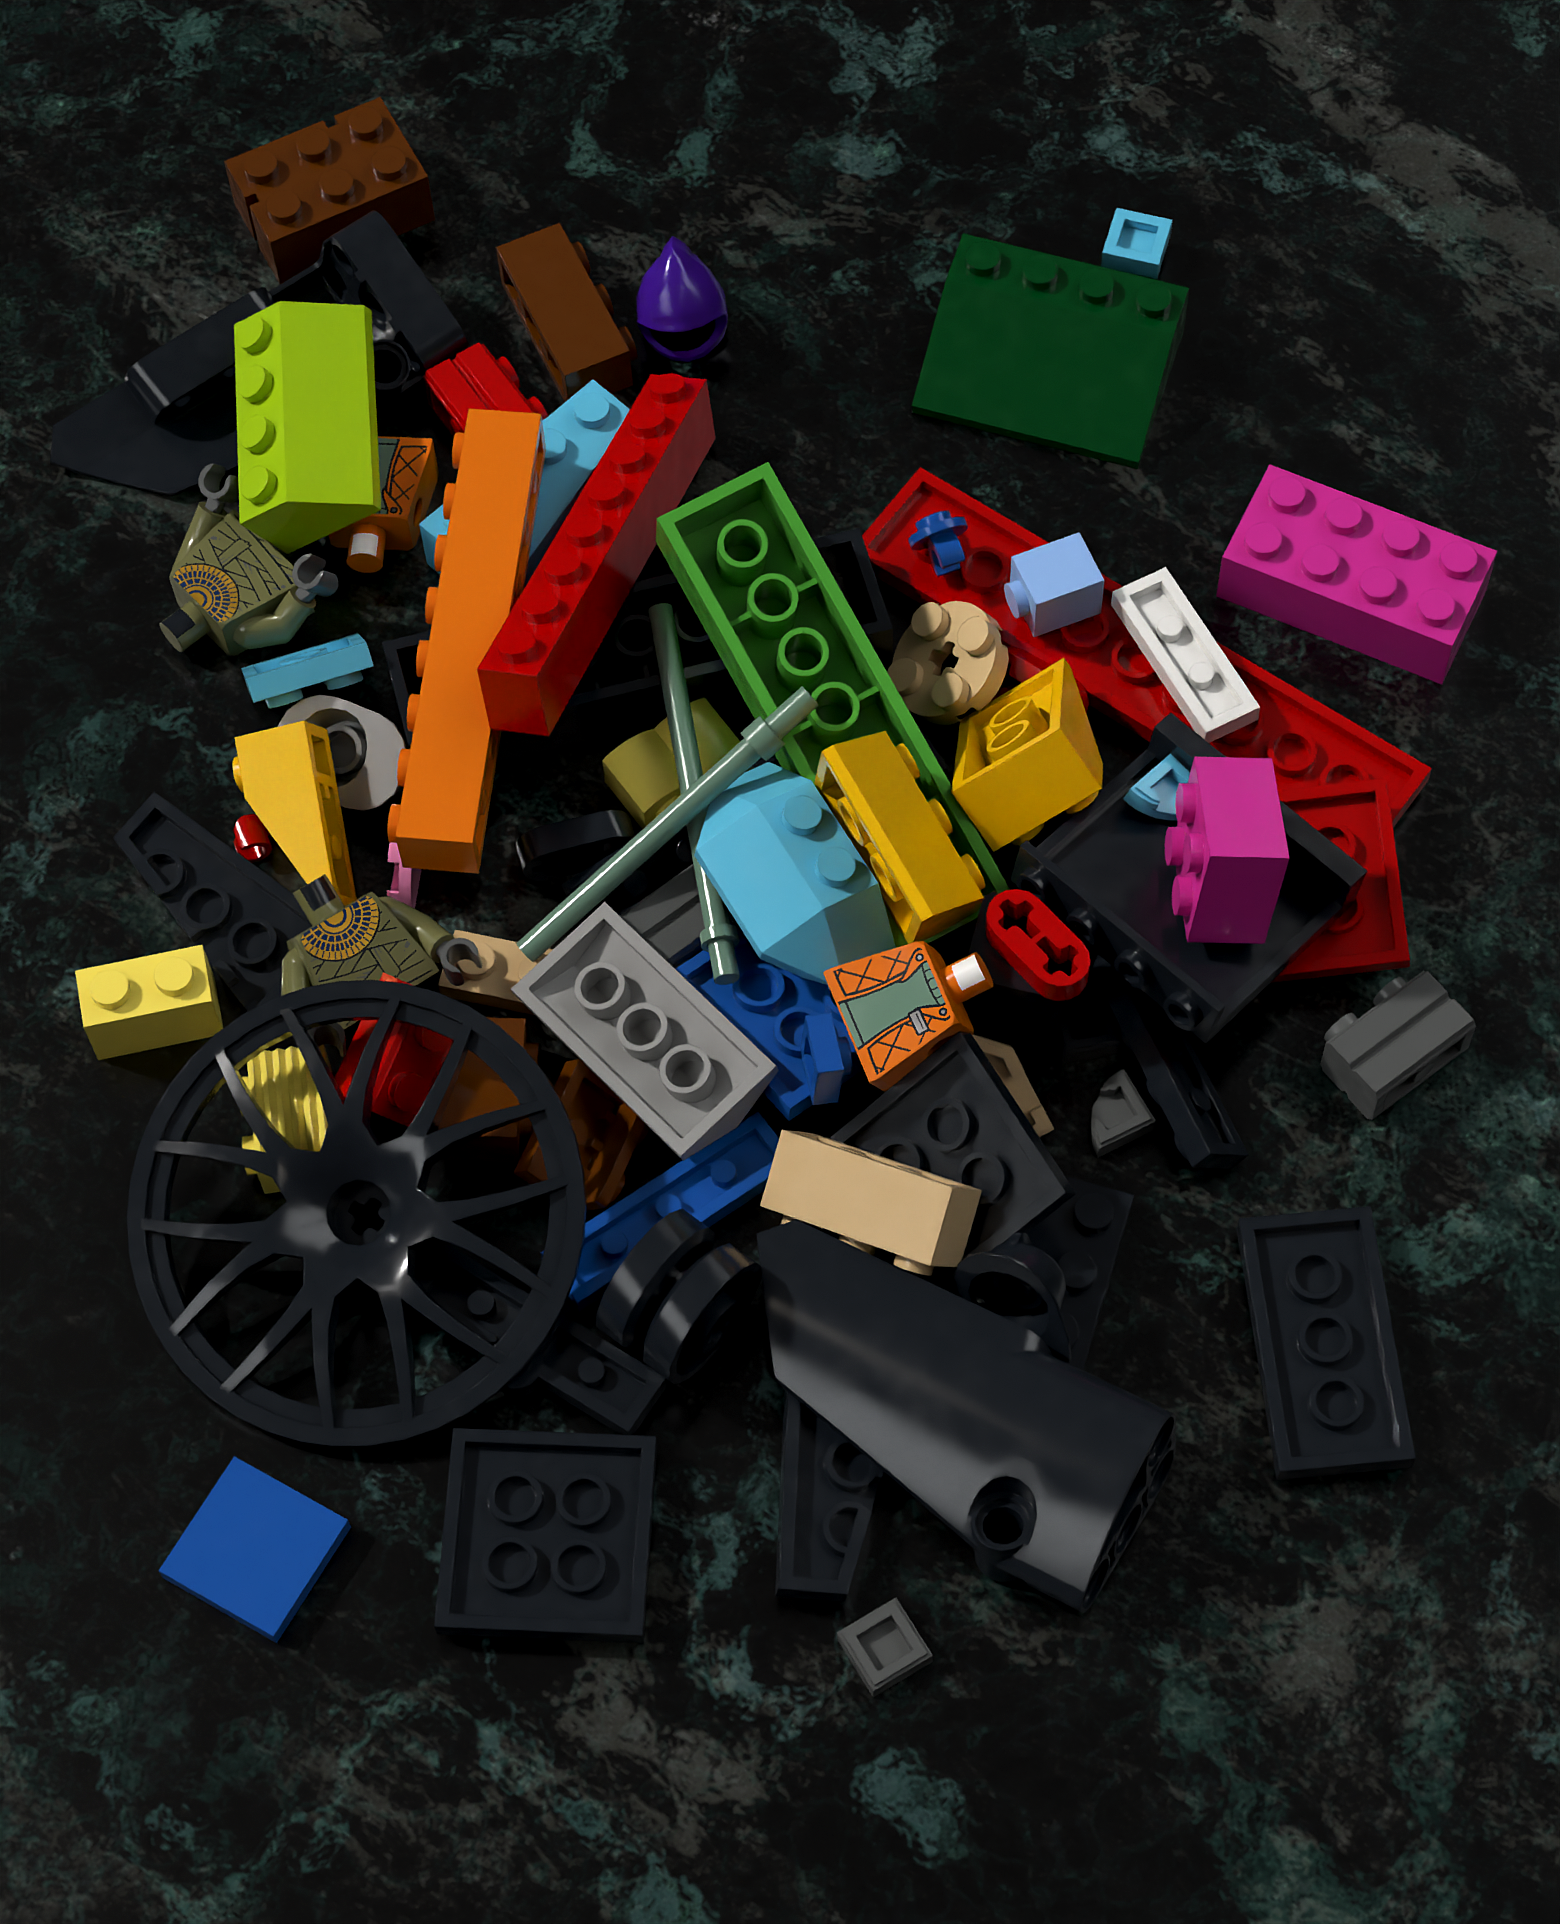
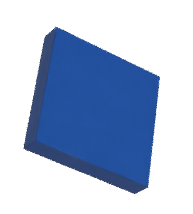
M234 1456L159 1569V1573L165 1580L277 1643L349 1532L351 1525L346 1518Z

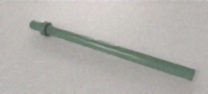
M659 603L651 606L648 609L680 793L683 794L703 776L673 607L668 603ZM708 805L686 826L705 927L699 935L701 947L704 951L709 952L714 982L719 985L734 983L740 978L735 947L740 943L738 928L730 924L727 906L694 856L708 811Z

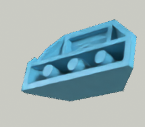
M767 762L743 773L709 804L694 856L761 960L802 978L828 985L823 974L824 971L896 948L878 881L811 780L771 762Z

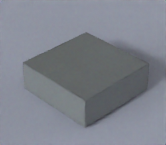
M897 1598L892 1599L837 1632L838 1642L873 1697L933 1661L932 1653Z

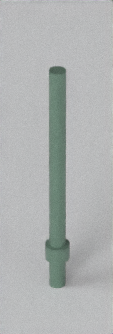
M801 686L765 720L758 716L741 732V735L744 737L743 740L516 943L519 949L532 962L539 958L761 757L767 761L785 745L782 738L819 706L818 702Z

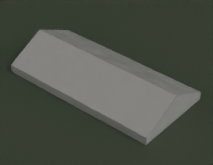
M605 902L511 988L513 994L683 1161L737 1128L779 1071L777 1066Z

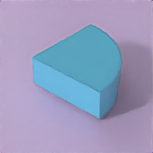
M1169 754L1131 787L1123 800L1143 814L1158 819L1175 821L1177 820V787L1179 783H1188L1190 772L1174 756Z

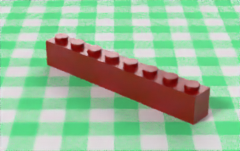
M673 373L651 374L477 668L490 729L550 736L657 544V518L677 508L715 440L707 379L682 377Z

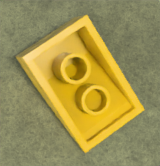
M1062 658L994 699L980 711L976 710L960 721L951 793L993 852L1010 842L1017 846L1026 840H1031L1043 829L1044 822L1063 811L1067 814H1073L1084 809L1098 796V791L1102 789L1103 762L1072 669L1065 658Z

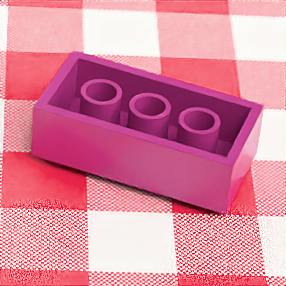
M1269 464L1222 556L1216 596L1443 684L1486 593L1497 551Z

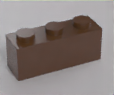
M557 223L497 246L496 251L501 283L563 400L566 402L592 379L611 394L633 386L631 361L638 357L633 338L626 326L617 328L612 319L614 309L609 294L602 283L594 285L589 277V274H591L589 260L579 241L571 243L561 224Z

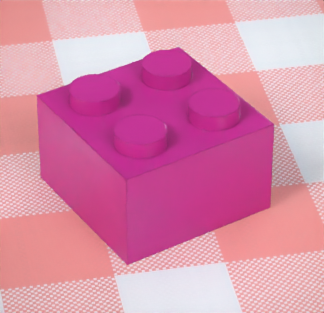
M1194 757L1188 783H1179L1177 787V827H1168L1165 836L1166 864L1168 866H1176L1177 872L1172 887L1173 913L1177 916H1183L1187 942L1265 944L1290 859L1272 758Z

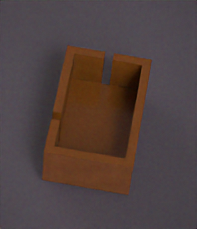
M381 97L335 115V125L328 128L324 120L224 161L235 206L254 240H258L259 248L279 284L284 283L317 262L324 240L372 210L377 211L384 217L397 236L435 220L428 175Z

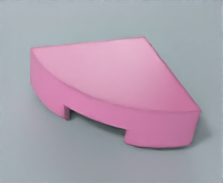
M390 842L388 862H394L395 867L391 890H387V896H391L415 909L421 869L403 868L397 843Z

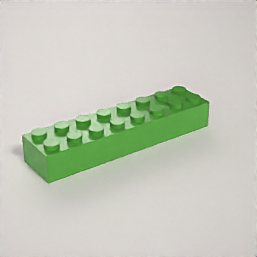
M769 462L658 517L656 543L754 719L761 716L765 720L801 686L819 704L816 709L782 738L785 745L775 753L781 767L811 780L814 784L821 751L834 744L886 731L894 746L903 743L913 756L920 772V777L915 781L927 802L935 798L945 810L953 828V832L947 836L959 856L961 857L967 853L977 864L986 884V887L980 890L982 895L985 896L993 891L999 894L1005 890H1010L972 821L951 793L952 786ZM885 905L896 948L908 944ZM980 907L976 913L930 937L925 942L934 949L939 950L973 932Z

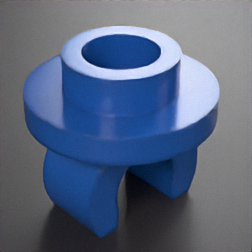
M940 511L916 522L917 532L908 539L911 549H928L937 577L960 570V563L966 559L957 537L968 529L965 518H952L949 511Z

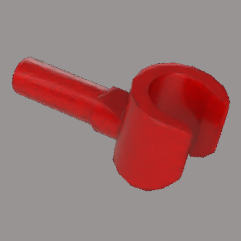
M248 814L237 820L234 826L236 852L251 863L266 858L272 851L268 837L271 834L259 817L255 814Z

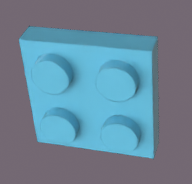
M356 633L241 669L253 702L265 700L268 708H275L304 698L301 688L323 682L328 690H333L363 680L361 670L373 667L374 665L367 642Z

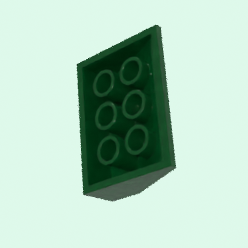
M963 233L944 285L913 399L912 413L1138 469L1184 332L1189 288Z

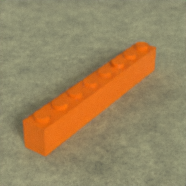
M468 409L465 433L456 432L454 435L452 464L454 469H458L456 483L446 484L443 501L444 519L449 520L447 535L438 534L435 544L436 572H441L438 587H429L426 596V623L432 624L429 640H420L417 648L416 673L417 677L422 678L420 694H410L407 707V729L409 732H413L411 748H402L398 758V786L404 787L401 805H391L388 817V841L397 843L403 868L479 874L501 730H494L489 727L477 668L524 590L546 453L541 414Z

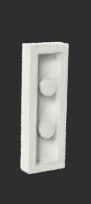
M1166 567L1112 592L1111 606L1198 735L1210 743L1258 720L1259 704Z

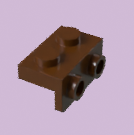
M581 1059L565 1062L554 1089L564 1104L577 1137L585 1175L586 1211L604 1209L618 1197L625 1184L626 1176L624 1171L633 1151L646 1138L650 1128ZM534 1130L513 1172L530 1185L548 1180L541 1147Z

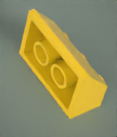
M882 731L834 744L821 751L814 784L878 881L884 904L909 944L925 941L976 913L984 899L980 890L984 889L986 884L972 857L967 853L960 857L947 836L953 832V828L941 804L935 798L927 802L915 780L920 777V772L910 751L903 743L894 746L887 732Z

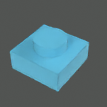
M1116 208L1102 252L1101 267L1157 279L1171 236L1172 220Z

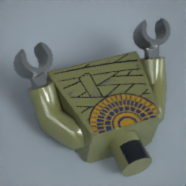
M218 464L205 466L198 478L200 491L208 499L206 502H199L169 576L180 608L159 623L165 637L179 652H183L207 634L227 655L236 656L247 649L251 650L288 643L307 617L315 612L316 601L314 597L316 595L328 597L334 594L338 588V578L331 572L321 571L326 565V560L313 554L303 555L293 566L269 542L240 525L239 513L235 509L227 513L223 509L225 503H235L239 500L238 476L229 475L224 487L220 491V482L223 476H225V467Z
M324 874L293 893L312 926L287 941L289 952H287L282 960L281 996L305 987L337 981H379L383 972L416 986L439 972L434 962H441L448 981L455 986H460L465 982L462 973L454 966L456 962L467 959L473 961L478 968H482L483 965L478 948L474 942L466 938L455 939L452 934L430 916L391 896L377 897L373 892H370L344 906L328 877ZM359 1020L322 1025L307 1031L318 1049L321 1045L332 1044L339 1049L340 1055L345 1057L347 1048L344 1029Z

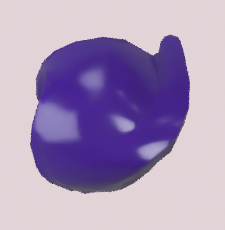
M672 236L664 246L660 257L654 261L642 277L636 297L637 325L648 345L658 354L673 361L690 362L705 357L720 343L727 329L728 313L724 290L711 270L690 251L685 242ZM715 320V328L710 338L700 347L689 351H672L663 347L649 330L653 329L672 333L685 332Z

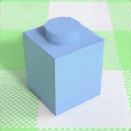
M1078 532L1011 556L1010 582L1004 585V592L1013 616L1017 619L1024 617L1033 637H1037L1101 614L1105 580L1082 536Z

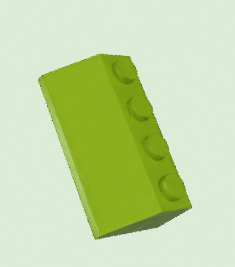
M279 301L234 324L240 525L289 554L380 511L381 493L372 311L365 305Z

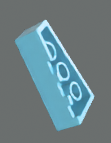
M593 379L542 421L546 453L525 586L630 410ZM443 504L419 524L426 561L434 570L438 534L447 535L449 520L444 519Z

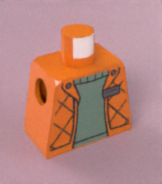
M378 436L381 510L328 535L331 545L337 548H348L347 564L350 568L362 573H374L383 567L385 550L408 551L416 546L420 534L419 524L425 519L439 474L432 438Z
M925 941L909 943L832 967L823 972L869 1083L884 1092L959 1031L973 1035L974 1029L963 1002L994 987L991 975L977 952L946 966L941 954Z

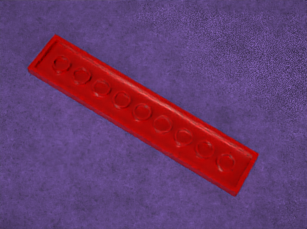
M921 467L862 535L876 578L921 605L928 602L942 605L951 601H963L973 604L998 622L1002 629L999 632L1001 634V643L1004 646L1021 648L1051 665L1065 658L1072 669L1074 677L1083 684L1088 694L1089 706L1150 742L1154 727L1170 713L1174 714L1194 731L1111 606L1112 592L1123 587L1117 582L1102 574L1105 581L1101 614L1033 637L1024 617L1017 619L1013 616L1005 597L1004 585L1010 582L1011 556L1048 544L1049 542ZM940 511H949L952 518L964 517L967 522L968 529L957 537L966 560L960 563V570L937 577L928 549L912 550L908 539L917 532L916 522L928 515ZM1217 642L1259 704L1260 712L1257 721L1210 742V744L1226 757L1272 758L1278 790L1387 778L1394 828L1429 781L1432 768Z

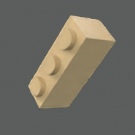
M782 1130L760 1206L784 1214L781 1225L797 1219L818 1230L821 1228L839 1234V1240L871 1255H875L877 1247L895 1253L896 1256L893 1264L899 1268L932 1276L934 1266L957 1267L962 1261L982 1190L814 1133Z

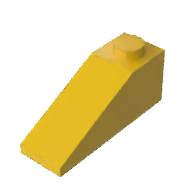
M300 721L234 737L237 756L234 757L232 763L235 782L240 791L244 793L248 804L304 881L309 884L326 874L344 906L355 901L357 897L328 730L307 721Z

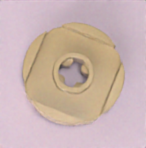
M951 601L942 605L928 602L921 605L912 616L911 625L901 637L895 650L893 663L887 671L908 710L927 722L937 725H951L962 721L955 716L964 714L972 707L980 711L990 703L1003 683L1009 662L1008 648L1001 643L999 630L1002 631V629L993 617L977 606L963 601ZM952 653L958 658L956 666L954 668L946 667L941 674L943 661Z

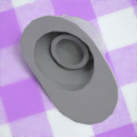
M320 694L301 699L286 711L278 727L307 721L328 730L341 806L366 811L382 806L396 794L400 787L397 781L398 758L400 750L402 748L406 749L405 739L393 722L377 712L339 697Z

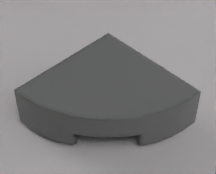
M1124 1069L1115 1073L1104 1083L1092 1107L1089 1133L1097 1158L1155 1129L1156 1121Z

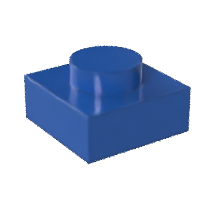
M832 1013L806 1015L800 1051L812 1105L836 1103L839 1100L843 1076H850L852 1073V1058L848 1039L846 1036L837 1037Z

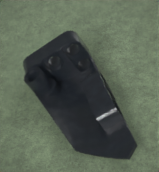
M797 1219L756 1233L760 1266H762L761 1276L775 1382L858 1449L974 1549L975 1562L978 1568L988 1578L999 1582L1021 1579L1026 1582V1585L1081 1613L1085 1612L1098 1596L1168 1477L1175 1457V1414L1052 1356L1048 1345L1027 1328ZM999 1533H1010L1018 1537L1016 1541L1010 1544H997L989 1540L992 1536Z

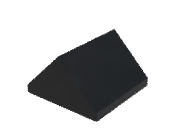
M993 891L983 896L984 899L981 903L968 955L974 952L980 955L991 975L994 987L963 1002L964 1008L973 1026L974 1034L1008 1045L1049 1053L1058 1048L1063 1001L1047 999L1036 992L987 940L985 930L986 912L989 903L997 895ZM1008 914L1004 916V929L1008 930L1015 925L1019 927L1016 921Z

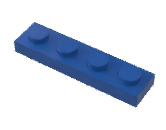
M759 1112L748 1117L734 1130L686 1160H682L585 1224V1239L579 1267L568 1297L578 1312H581L603 1297L617 1269L634 1246L656 1223L669 1213L684 1209L704 1225L711 1227L764 1192L779 1138ZM544 1250L540 1252L541 1258H543Z

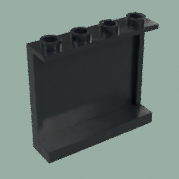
M1170 713L1154 727L1147 750L1100 790L1098 796L1091 804L1074 813L1037 847H1034L1027 840L1020 845L1010 880L1017 885L1018 889L1029 891L1038 897L1087 948L1091 947L1109 962L1127 985L1135 989H1141L1164 1008L1168 1018L1176 1026L1183 1030L1191 1031L1206 1044L1353 905L1367 870L1280 801L1290 859L1265 944L1187 942L1183 916L1174 915L1172 908V887L1174 878L1177 876L1176 866H1168L1165 860L1166 831L1168 827H1177L1178 821L1148 816L1123 800L1130 788L1169 754L1174 756L1189 772H1191L1194 757H1226L1174 714Z

